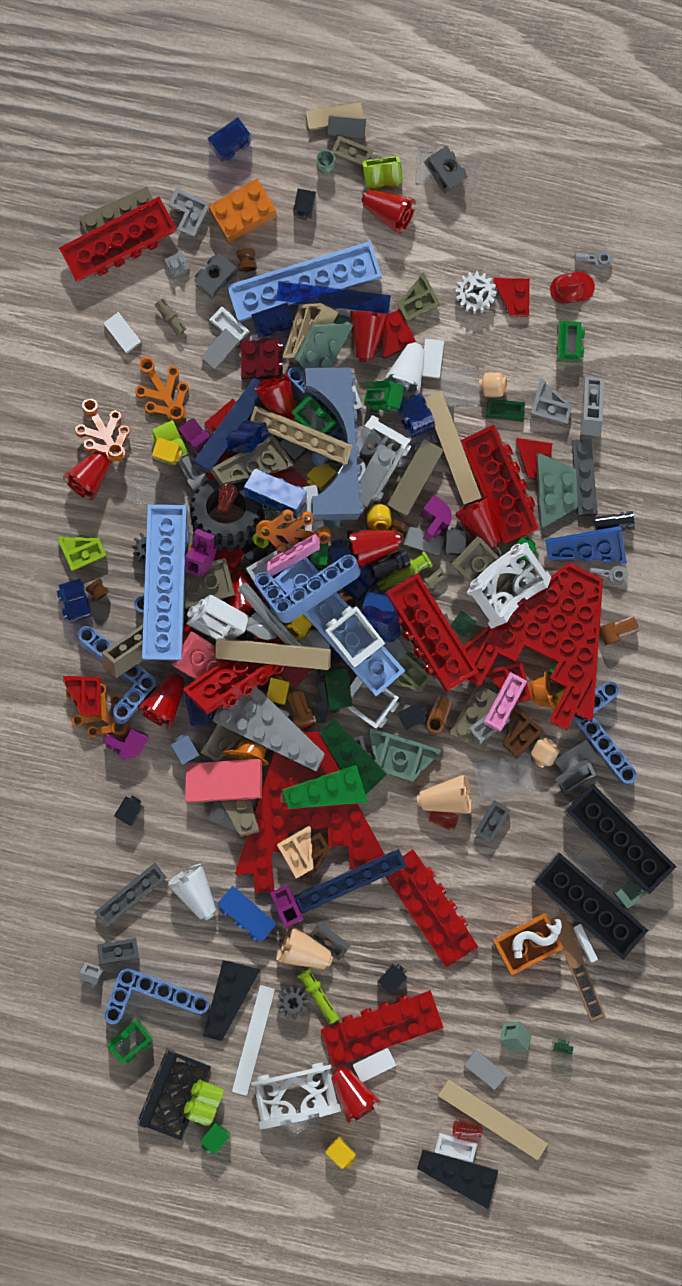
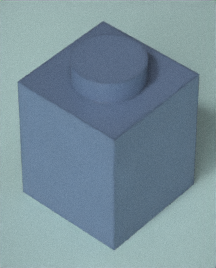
M182 734L173 740L174 743L171 746L183 766L200 757L188 735L184 737Z

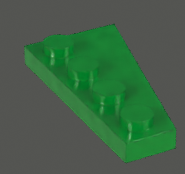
M356 765L282 789L288 809L368 802Z

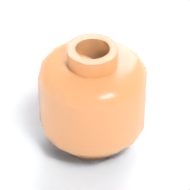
M500 372L485 373L483 379L479 380V390L483 391L485 397H502L504 392H507V377H504Z
M548 738L538 740L531 751V757L534 759L533 763L542 768L553 765L559 754L558 744Z

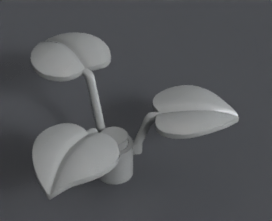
M257 612L247 621L245 630L251 632L256 637L263 640H272L277 637V634ZM311 630L305 637L298 640L303 647L329 649L330 644L318 630Z

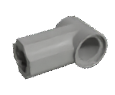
M191 454L182 458L178 464L187 477V482L194 494H197L196 489L201 485L205 486L204 482L209 479L204 471H201L200 467L193 464L195 458Z

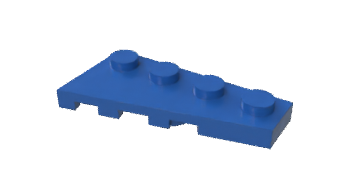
M621 526L545 539L548 560L573 561L576 559L586 562L597 560L611 563V561L627 563Z

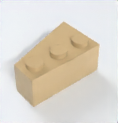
M322 303L299 304L282 358L300 366L295 358L312 325L333 323L338 312Z

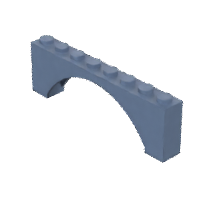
M305 368L303 374L304 393H310L326 405L337 419L342 429L345 443L353 446L348 464L343 465L333 483L318 496H312L311 514L313 515V520H358L360 513H363V502L359 501V495L362 494V485L358 483L361 468L360 465H357V458H359V446H356L358 428H355L354 422H357V410L353 409V404L356 403V393L352 392V386L355 385V376L351 374V368Z

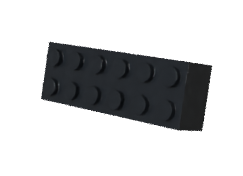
M590 784L563 811L646 894L650 895L677 867L594 784Z
M560 852L553 856L532 881L622 960L625 959L649 931Z

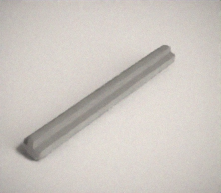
M247 583L242 584L238 588L241 595L285 645L302 646Z

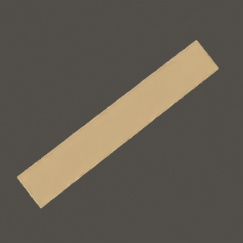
M442 391L425 397L424 401L442 449H444V455L463 505L481 499Z
M254 407L249 425L342 464H348L353 448L352 445L261 407Z
M223 638L216 639L217 659L323 670L330 669L331 649Z
M449 1078L438 1094L439 1097L536 1160H539L548 1145L547 1142Z

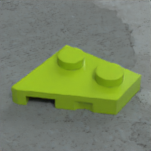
M57 537L72 572L107 557L99 538Z

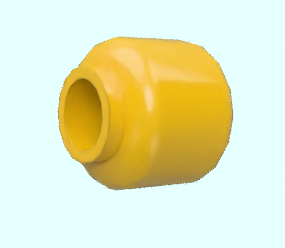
M375 504L367 509L366 519L369 529L387 530L391 526V513L386 505Z

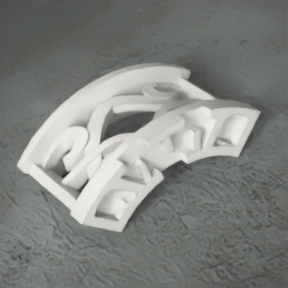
M373 415L364 426L356 442V446H359V456L361 453L365 455L374 454L380 444L386 447L385 443L389 438L401 445L398 451H396L397 454L393 464L369 503L370 507L375 502L379 503L384 496L382 491L403 455L407 456L411 449L409 445L410 437L406 438L378 422L379 419ZM376 431H378V432L382 433L383 435H385V437L383 438V440H382L381 437L377 434ZM369 442L373 444V447L376 443L378 444V446L373 450L367 449V444ZM391 443L387 448L392 450V446L395 444ZM360 457L357 458V465H361L362 472L358 476V483L366 470L365 463Z
M527 542L522 545L516 544L509 552L494 561L470 583L467 594L473 596L489 619L488 625L490 628H494L507 623L512 613L519 607L517 603L521 599L525 598L527 600L539 591L546 589L551 576L548 571L545 572L530 550ZM525 555L530 564L522 569L525 561L522 560L520 563H517L516 560ZM534 568L538 576L530 573L529 571H531ZM499 574H517L512 583L513 592L511 594L503 591L496 593ZM519 581H524V584L519 587ZM504 596L505 599L501 602L502 599L499 597Z
M323 1062L312 1064V1069L269 1078V1074L257 1077L258 1081L251 1082L255 1089L261 1117L259 1122L260 1130L341 1112V1106L337 1104L331 1079V1065L324 1066ZM322 1073L324 1088L317 1090L315 1087L319 1085L320 1080L314 1082L312 1078L315 1074ZM308 1074L307 1082L296 1077ZM287 1079V1080L284 1081V1083L280 1086V1088H279L278 1084H277L276 1082H274V1081H279V1080ZM292 1083L303 1087L311 1093L302 1101L300 1113H296L292 1104L281 1100L284 1092ZM264 1085H271L273 1087L272 1092H267L270 1096H275L273 1100H266ZM324 1091L326 1092L328 1105L321 1095ZM315 1097V1099L311 1101L314 1103V1107L308 1108L306 1105L307 1101L310 1098ZM268 1104H272L271 1113H270V1114H269ZM279 1104L289 1108L287 1114L281 1112L283 1107L278 1108Z

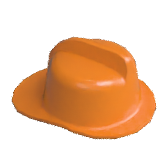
M545 671L544 677L529 682L530 695L536 705L551 707L554 712L557 706L554 702L555 699L551 690L548 672Z
M250 739L242 741L236 750L223 752L224 756L231 759H261L262 766L268 765V762L265 760L267 748Z

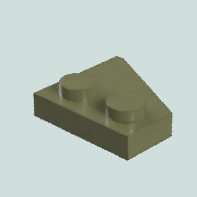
M424 273L419 276L405 297L398 303V308L406 322L440 306Z
M405 653L396 660L405 671L391 684L420 692L433 677L428 675L421 666Z

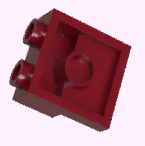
M278 338L241 340V379H269L277 376L279 379V373H283V362L279 361V354H282V343H279Z

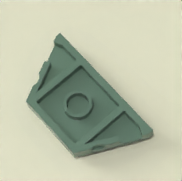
M344 322V324L312 325L295 358L303 368V371H305V368H332L353 325L348 322Z
M536 454L540 527H546L578 507L576 469L545 455Z
M372 728L369 730L374 760L387 774L413 782L441 752V749Z

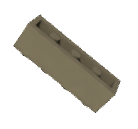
M425 439L422 443L418 442L413 450L416 453L412 460L408 459L404 466L406 472L403 476L399 475L394 484L397 488L394 493L390 491L385 500L388 502L387 507L391 511L406 519L444 452V449Z
M143 625L102 652L104 668L115 678L143 660Z

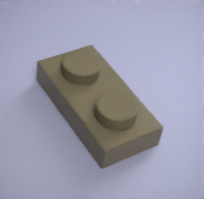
M338 136L331 152L334 156L363 168L362 162L370 160L373 149Z

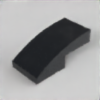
M324 681L316 683L322 702L315 705L321 722L325 723L328 712V700Z

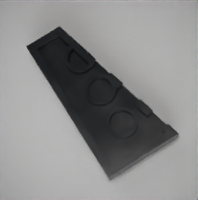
M223 959L203 1034L204 1037L219 1041L223 1040L261 969Z
M422 1149L417 1167L418 1170L489 1210L498 1169Z

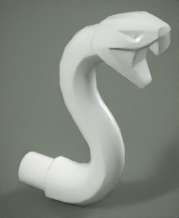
M555 919L556 924L553 926L546 924L551 931L550 936L547 938H542L531 931L519 933L514 938L512 944L514 958H522V944L525 939H530L542 946L553 944L561 932V920Z

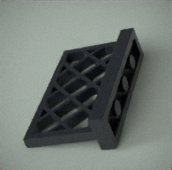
M166 1048L137 1120L138 1125L182 1140L189 1120L185 1117V1114L179 1115L176 1106L191 1100L192 1096H186L184 1087L195 1084L199 1079L205 1081L211 1066ZM176 1059L184 1060L187 1068L176 1072L174 1067ZM197 1066L205 1068L203 1075L194 1079L191 1069ZM189 1070L193 1080L182 1085L178 1075ZM176 1076L180 1086L169 1090L167 1081ZM182 1089L185 1099L174 1103L171 1093ZM169 1095L172 1105L161 1109L160 1099ZM174 1107L178 1117L167 1122L163 1112ZM162 1114L165 1123L159 1126L150 1124L153 1116ZM179 1120L182 1125L179 1134L172 1132L169 1124Z

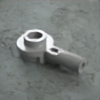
M600 250L596 255L576 253L575 261L594 262L595 266L606 269L611 266L613 256L607 250Z
M615 566L611 570L590 568L589 573L596 576L608 578L616 585L625 583L628 578V572L622 566Z

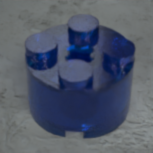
M421 393L402 401L400 409H396L398 414L402 415L403 420H401V424L404 430L408 431L411 439L434 429V426H436L432 412L424 404L427 402Z

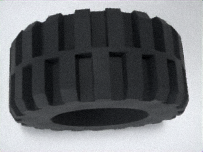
M214 477L213 481L207 480L204 482L205 486H199L196 489L197 494H193L191 498L190 517L193 532L200 529L214 535V545L217 546V551L228 549V552L234 551V548L237 547L239 550L245 548L244 544L246 543L250 545L253 542L252 537L256 533V526L263 521V504L244 495V486L247 481L221 487ZM222 504L236 505L245 512L239 520L228 524L216 522L209 516L215 507Z

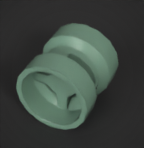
M330 150L320 151L316 158L317 168L323 174L331 173L335 168V156Z

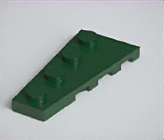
M334 718L320 731L322 738L341 769L353 765L357 766L366 795L387 775V772Z

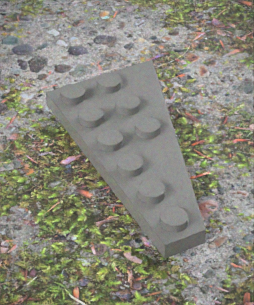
M257 687L253 688L250 695L240 697L234 706H228L225 709L219 706L212 720L316 772L325 756Z

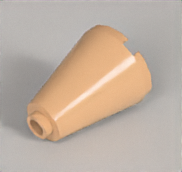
M460 775L420 791V795L417 796L418 806L422 807L425 811L471 813L472 801L469 799L470 787L467 777Z
M289 926L283 935L285 939L283 943L280 942L276 960L278 962L317 969H325L331 965L333 956H331L330 950L296 926Z

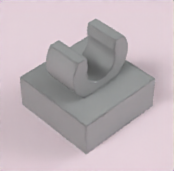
M182 252L165 259L172 278L190 271Z
M85 962L78 979H81L80 983L83 985L87 981L91 983L90 988H93L97 985L104 968Z

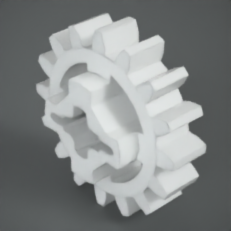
M476 271L475 276H472L469 272L468 278L462 276V282L457 283L458 289L455 290V294L459 295L456 297V301H461L460 307L466 306V312L473 309V314H475L476 309H479L482 313L483 307L489 309V303H494L495 299L493 297L496 296V291L492 290L495 289V284L490 285L492 278L486 280L485 273L479 276L478 271ZM469 284V289L463 292L464 287ZM473 290H475L476 292H479V295H476L475 293H472ZM488 293L487 299L483 302L482 297Z

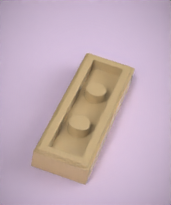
M361 102L306 111L309 131L328 128L329 115L364 118Z

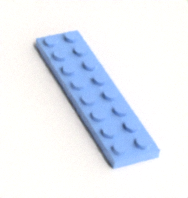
M371 241L239 281L227 285L237 320L242 322L381 279L382 274Z
M148 505L143 660H182L187 505Z
M305 557L286 568L274 581L287 594L318 574L319 571ZM335 592L303 614L369 690L377 696L405 670L384 646H381L355 668L351 667L324 632L327 629L326 624L334 618L336 620L341 618V612L349 607L340 595ZM354 614L332 631L352 658L374 641Z

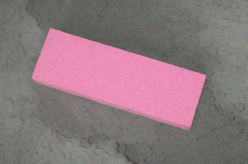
M314 534L268 560L267 572L272 577L319 550L320 542L318 536Z
M510 672L483 724L501 732L527 681Z

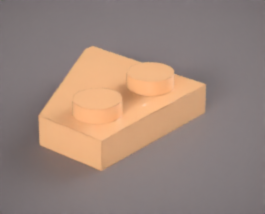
M310 826L277 844L295 879L313 869Z

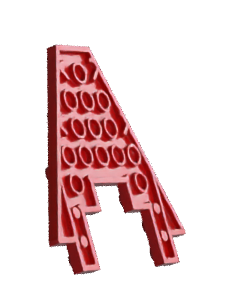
M571 563L566 564L551 576L546 589L539 591L527 600L523 598L518 602L517 605L519 607L512 613L507 623L494 628L488 626L463 646L479 671L466 679V681L481 688L498 655L516 663L524 647L558 663L550 680L566 688L549 722L566 731L575 714L592 722L594 716L603 579Z
M319 731L304 732L325 754L317 772L274 752L262 789V798H259L254 813L259 832L247 835L235 871V875L254 874L255 893L275 891L271 852H280L277 844L289 838V831L303 830L308 826L311 829L327 828L329 847H349L350 869L385 854L358 803L288 809L286 802H281L282 789L339 770Z

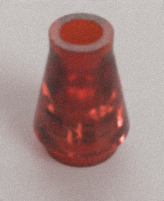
M222 484V487L219 488L218 512L223 514L229 513L238 494L236 492L237 487L231 484Z
M431 811L429 822H433L449 831L450 829L455 830L458 815L451 812Z
M461 1119L453 1123V1137L465 1139L482 1136V1125H476Z

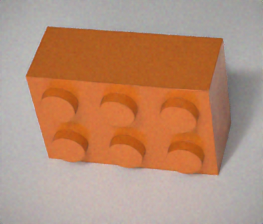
M258 178L208 206L211 216L228 244L277 217L276 209Z
M545 913L492 939L511 976L564 949L559 938L548 946L538 945L530 939H525L522 944V958H514L512 944L514 938L519 933L531 931L542 938L550 936L551 931L546 924L552 925Z

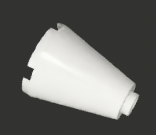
M418 343L408 344L383 380H389L405 387L403 397H410L411 394H415L414 397H417L420 393L425 352L422 346Z
M196 864L189 867V871L185 873L182 871L168 882V885L199 919L204 918V920H208L215 915L216 907L204 868L201 864Z

